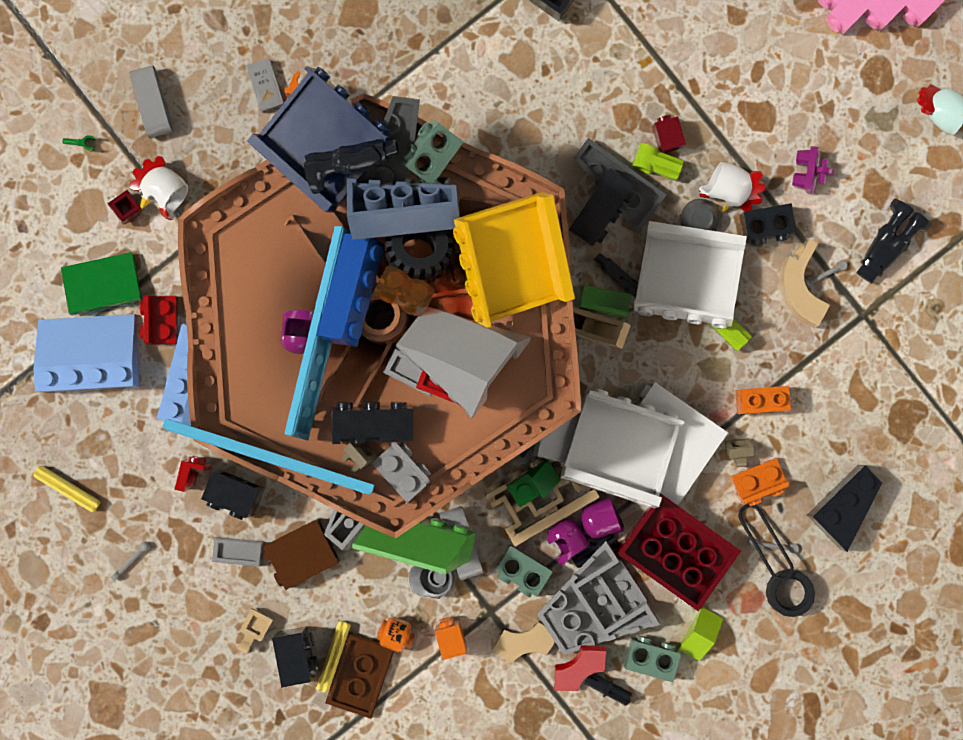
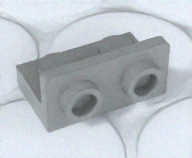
M392 442L391 446L372 462V465L408 504L431 483L428 478L431 473L421 462L416 465L411 460L410 456L413 453L403 442L400 445Z

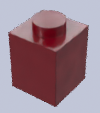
M665 115L657 118V122L654 123L652 129L660 152L665 154L683 149L686 142L678 116L671 118V115Z

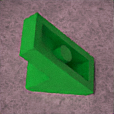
M547 459L508 483L506 487L518 506L522 507L539 495L544 499L560 482V478Z

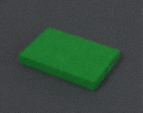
M132 252L61 267L70 315L142 300L135 257Z

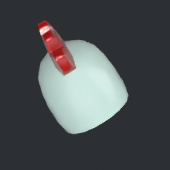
M931 84L928 88L922 87L918 92L920 96L917 99L918 104L922 106L921 112L929 115L930 120L939 129L954 136L963 125V95L950 88L940 90Z

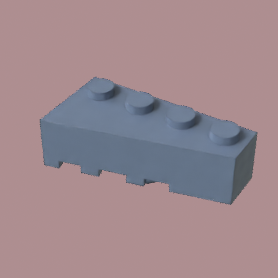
M347 178V219L352 240L454 229V219L460 218L456 185L421 183L419 187H413L408 185L407 182H396L395 185H382L380 180H369L368 184L357 183L356 179Z

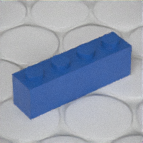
M344 233L316 336L334 344L358 346L372 290L376 283L378 268L383 257L385 246L383 243L374 238L352 240L351 234Z

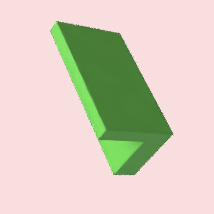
M584 285L579 309L626 319L630 313L628 310L632 294Z

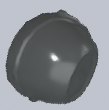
M694 199L685 205L679 218L681 226L716 231L720 215H718L713 203L707 199Z
M413 566L409 572L410 587L419 596L440 599L452 589L454 573L451 571L445 575Z

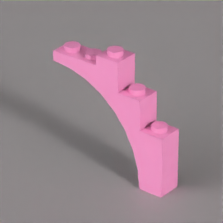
M945 0L817 1L823 8L831 10L825 18L828 21L829 27L843 35L862 15L866 18V23L879 32L899 12L903 14V19L909 25H914L918 28Z

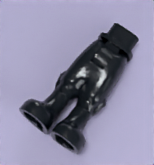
M376 139L355 145L340 146L333 151L314 152L305 155L304 170L311 192L313 194L321 193L324 190L325 177L331 174H351L367 171L380 166L382 160L388 162L389 157L399 154L398 142L396 139L386 142L383 139Z
M893 199L890 209L893 214L889 222L878 229L877 236L869 246L864 259L860 262L862 265L856 272L870 284L874 282L877 276L881 277L883 272L903 252L908 250L911 239L919 231L926 232L932 226L926 217L919 212H914L904 230L899 235H896L899 227L914 211L911 206L898 199Z

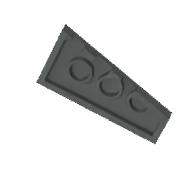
M392 97L383 123L390 129L388 134L397 140L399 154L389 157L388 162L382 160L380 166L368 170L362 177L361 183L368 184L369 180H380L382 185H395L396 182H407L408 184L410 182L412 171L400 162L403 160L402 154L410 144L413 145L415 143L420 99Z
M589 138L574 157L597 186L610 168L636 184L633 188L636 193L629 203L624 201L619 210L622 211L621 215L639 234L666 197V194Z

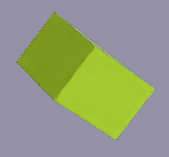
M702 607L695 616L678 649L700 661L715 644L723 618Z

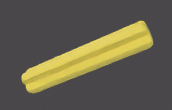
M38 466L33 476L90 512H95L98 509L100 500L44 466Z
M339 621L317 684L319 691L328 693L351 627V624L345 621Z

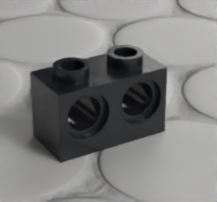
M792 203L745 211L740 214L743 236H747L746 243L752 242V246L766 244V239L776 238V242L791 239L790 235L797 232ZM776 218H782L785 221V229L781 230L776 227ZM752 222H758L762 226L761 234H756L752 231Z

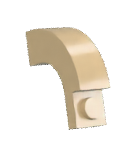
M808 239L804 244L800 242L793 254L796 256V259L791 256L784 259L780 270L779 285L783 301L790 312L803 323L815 328L820 325L830 305L813 296L806 287L804 281L805 268L818 245L815 241Z

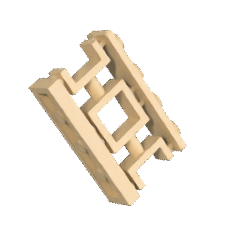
M540 457L529 463L531 468L525 472L519 469L508 476L510 480L506 483L501 484L498 481L488 487L489 492L485 496L492 508L504 502L515 523L506 527L505 530L514 546H517L598 499L597 491L594 488L582 484L578 485L575 482L560 478V482L553 488L557 498L537 510L531 501L519 507L517 502L510 505L505 495L498 499L495 498V495L507 489L506 485L545 461ZM571 482L577 493L583 489L587 490V492L557 508L556 505L564 501L558 490ZM529 507L534 517L544 513V517L515 533L514 529L522 525L516 515L518 512Z

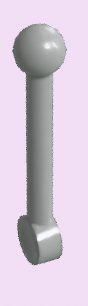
M840 261L834 268L810 280H804L807 289L811 287V284L832 273L847 269V263Z
M750 539V540L748 541V545H749L751 548H755V546L753 545V543H752V541H751V539ZM755 539L760 547L780 549L777 544L759 542ZM794 543L782 545L784 550H789L793 554L799 550L798 545Z
M142 542L140 549L111 576V579L115 581L144 551L149 550L150 544Z

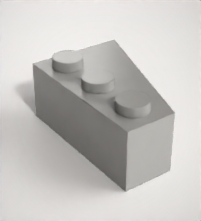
M333 510L324 535L341 550L349 551L352 548L353 542L366 525Z

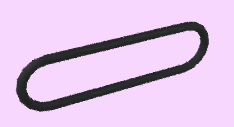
M749 504L741 507L738 513L739 520L770 574L779 581L791 578L794 573V566L761 509L756 505L750 506ZM751 507L758 511L787 560L790 572L786 577H779L773 572L742 518V512L746 508Z

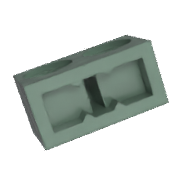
M431 119L430 122H426L420 128L418 139L413 145L410 144L402 154L403 160L400 162L428 184H434L463 144L460 138L437 121ZM442 133L443 140L441 144L434 146V136ZM421 156H426L427 162L425 166L417 168V160Z
M511 544L495 568V571L499 573L497 578L507 584H510L512 581L519 585L518 590L528 597H531L532 594L538 597L553 572L552 569ZM513 559L519 563L517 571L508 572L505 569V564L508 560ZM535 572L540 576V580L536 585H529L526 582V577L529 573Z
M638 635L637 639L632 637L630 639L623 666L626 670L674 682L681 653L675 650L676 646L666 642H662L661 645L653 644L651 638ZM639 648L647 650V655L642 660H637L634 657L636 650ZM662 655H669L671 658L667 666H660L658 664V660Z

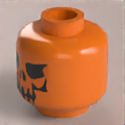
M392 616L388 620L384 619L382 621L377 638L380 639L379 642L382 647L395 652H402L405 646L410 648L415 634L411 633L412 625L409 622Z

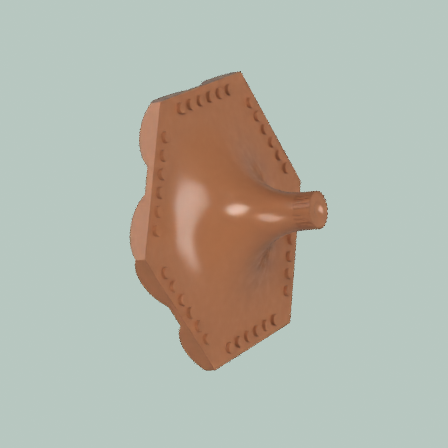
M365 93L350 99L354 104L359 102L370 111L368 116L375 122L377 120L384 121L390 103ZM419 117L415 142L419 137L418 132L420 128L426 123V121ZM442 133L434 136V146L441 144L443 140ZM463 142L439 175V178L447 176L451 179L452 185L457 187L459 202L464 196L508 203L541 192L552 194L554 196L571 277L564 189L518 164ZM421 156L417 160V168L425 166L427 162L426 156ZM265 160L255 168L234 177L216 188L178 218L179 269L186 309L188 337L187 388L191 426L375 484L372 494L368 495L193 439L195 442L242 466L294 488L368 527L397 538L581 412L579 366L572 300L564 302L558 299L491 322V326L531 337V340L517 359L510 357L487 388V400L473 419L465 413V409L460 405L435 395L430 397L383 373L395 349L399 350L396 344L426 306L474 320L471 312L473 302L466 290L465 284L461 286L452 285L446 278V270H444L440 278L435 277L434 282L430 284L427 280L424 281L423 285L417 286V281H412V285L406 284L407 279L403 278L400 281L396 278L397 272L391 273L389 271V264L385 262L383 250V257L378 268L376 283L372 290L358 346L331 344L308 441L285 435L303 355L288 352L282 346L283 313L292 310L314 312L334 227L342 226L350 230L347 219V197L334 213H326L268 160ZM411 172V180L419 177ZM386 236L374 238L385 245ZM420 239L410 240L403 245L405 251L415 258H426L434 253L432 247ZM452 251L448 266L460 264L459 255L461 253ZM454 270L453 274L454 279L456 280L458 279L456 271ZM337 402H353V407H364V402H380V407H391V402H407V406L413 408V441H403V443L413 453L410 456L411 460L416 465L421 462L431 474L428 478L431 483L408 504L372 464L352 473L350 470L355 466L354 461L351 458L346 462L342 461L343 455L346 454L343 449L352 441H340V444H332L331 407H337ZM365 441L378 457L392 443Z

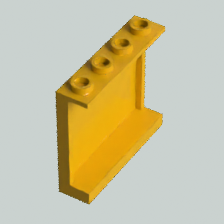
M537 193L454 219L455 228L453 229V234L456 242L460 245L461 254L459 255V260L462 268L466 271L467 281L465 286L473 302L471 312L474 320L480 325L490 328L492 327V321L558 299L564 302L575 299L556 205L552 194Z

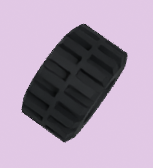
M450 229L386 236L384 254L385 262L389 264V271L391 273L397 272L396 278L400 281L403 278L407 279L406 284L412 285V281H417V286L423 285L425 280L430 284L434 282L435 277L440 278L444 270L448 268L453 251V238H450ZM420 239L427 242L432 247L434 253L426 258H415L405 251L403 245L410 240Z

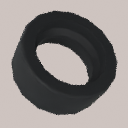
M790 569L778 571L776 575L786 577ZM794 570L792 577L789 578L799 581L805 591L802 602L791 608L783 606L777 600L776 590L782 581L772 576L767 583L766 597L768 603L775 611L783 616L797 617L810 610L814 603L815 590L813 583L806 575Z

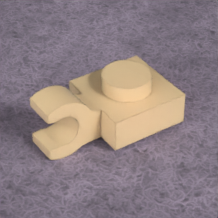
M251 608L239 630L246 635L238 650L247 654L255 639L262 642L274 619Z

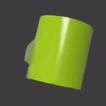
M640 143L632 167L643 173H655L677 181L684 161L661 153L658 148L652 145Z
M734 318L732 326H727L726 328H716L712 324L707 323L736 352L752 337Z

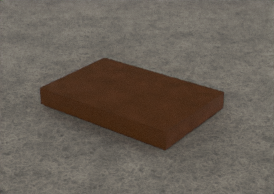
M349 632L325 703L372 719L394 651L382 647L380 642Z

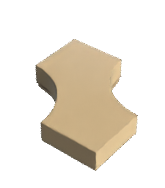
M538 621L531 629L524 632H512L504 629L492 651L513 664L519 656L530 652H537L547 656L555 641L544 624Z

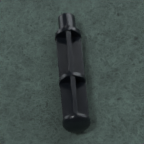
M599 253L594 260L600 265L601 270L636 298L638 282L611 258H606Z

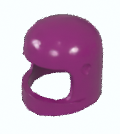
M292 310L283 313L281 343L288 352L304 355L314 312Z
M611 498L587 505L582 511L581 520L583 527L592 538L598 539L616 532L618 534L625 530L623 521Z
M571 519L562 520L554 524L547 532L548 543L555 542L561 551L560 556L556 558L560 566L590 545L580 526Z

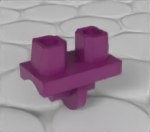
M811 146L810 150L797 151L796 164L808 167L806 174L794 173L792 182L793 187L805 190L807 194L815 195L817 176L819 175V184H826V177L834 176L835 172L834 169L828 168V159H822L821 167H819L821 151L816 146Z

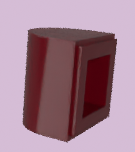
M128 190L107 203L123 225L133 221L142 213V208Z

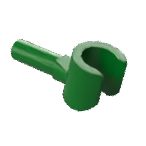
M87 135L83 139L63 138L62 143L83 146L86 151L91 152L95 148L87 147L85 144L88 140L96 141V139L91 135Z

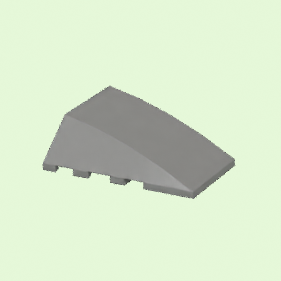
M426 306L398 341L396 347L420 370L423 369L430 376V380L437 386L442 387L448 393V397L454 403H458L463 407L465 413L473 419L487 400V388L510 357L515 359L519 357L530 342L531 337L495 326L487 328L475 320Z
M607 541L537 613L563 655L579 651L581 645L595 646V644L604 641L614 640L629 633H636L642 629L660 625L645 594L621 557Z

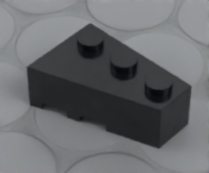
M337 402V407H331L332 444H340V441H355V443H365V441H413V408L407 406V402H391V407H380V402H364V407H353V402Z
M857 465L807 516L840 550L848 552L882 482L866 465Z

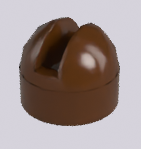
M461 264L448 266L446 270L447 280L454 286L465 284L467 276ZM454 270L456 271L458 279L456 280L454 279Z

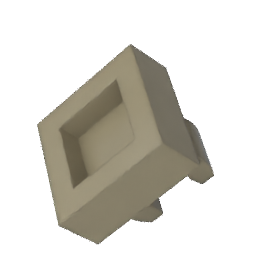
M749 438L725 441V451L730 459L733 458L736 467H746V457L754 456V447Z
M352 441L343 449L346 454L343 455L342 461L346 462L351 458L355 463V466L350 470L352 473L371 465L378 458L377 454L366 442L355 443V441Z

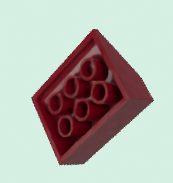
M660 493L659 497H662L659 507H648L615 552L699 612L741 550Z

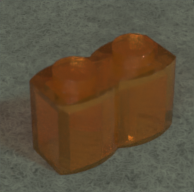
M386 266L374 289V294L379 299L390 304H398L403 311L414 316H422L435 292L428 283L419 279H411L401 269Z

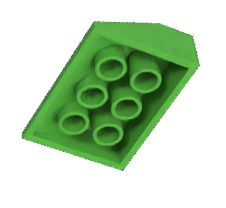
M438 518L424 519L397 538L365 526L353 542L352 548L446 575L471 560L476 532L469 531V527L465 525H447L445 520Z

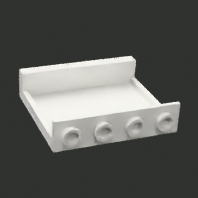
M649 221L634 311L643 316L662 315L667 320L686 319L691 324H702L704 322L710 323L716 328L731 327L747 236Z
M654 382L651 386L646 384L639 394L642 399L637 406H641V404L650 405L655 408V412L661 414L671 412L678 415L679 420L684 421V425L679 428L660 492L676 505H679L728 432Z
M594 388V391H588L585 395L560 478L652 508L659 507L662 499L659 495L679 428L684 425V421L679 420V416L671 412H664V414L655 412V408L650 405L641 404V406L631 404L632 400L622 396H618L617 399L610 397L607 391Z

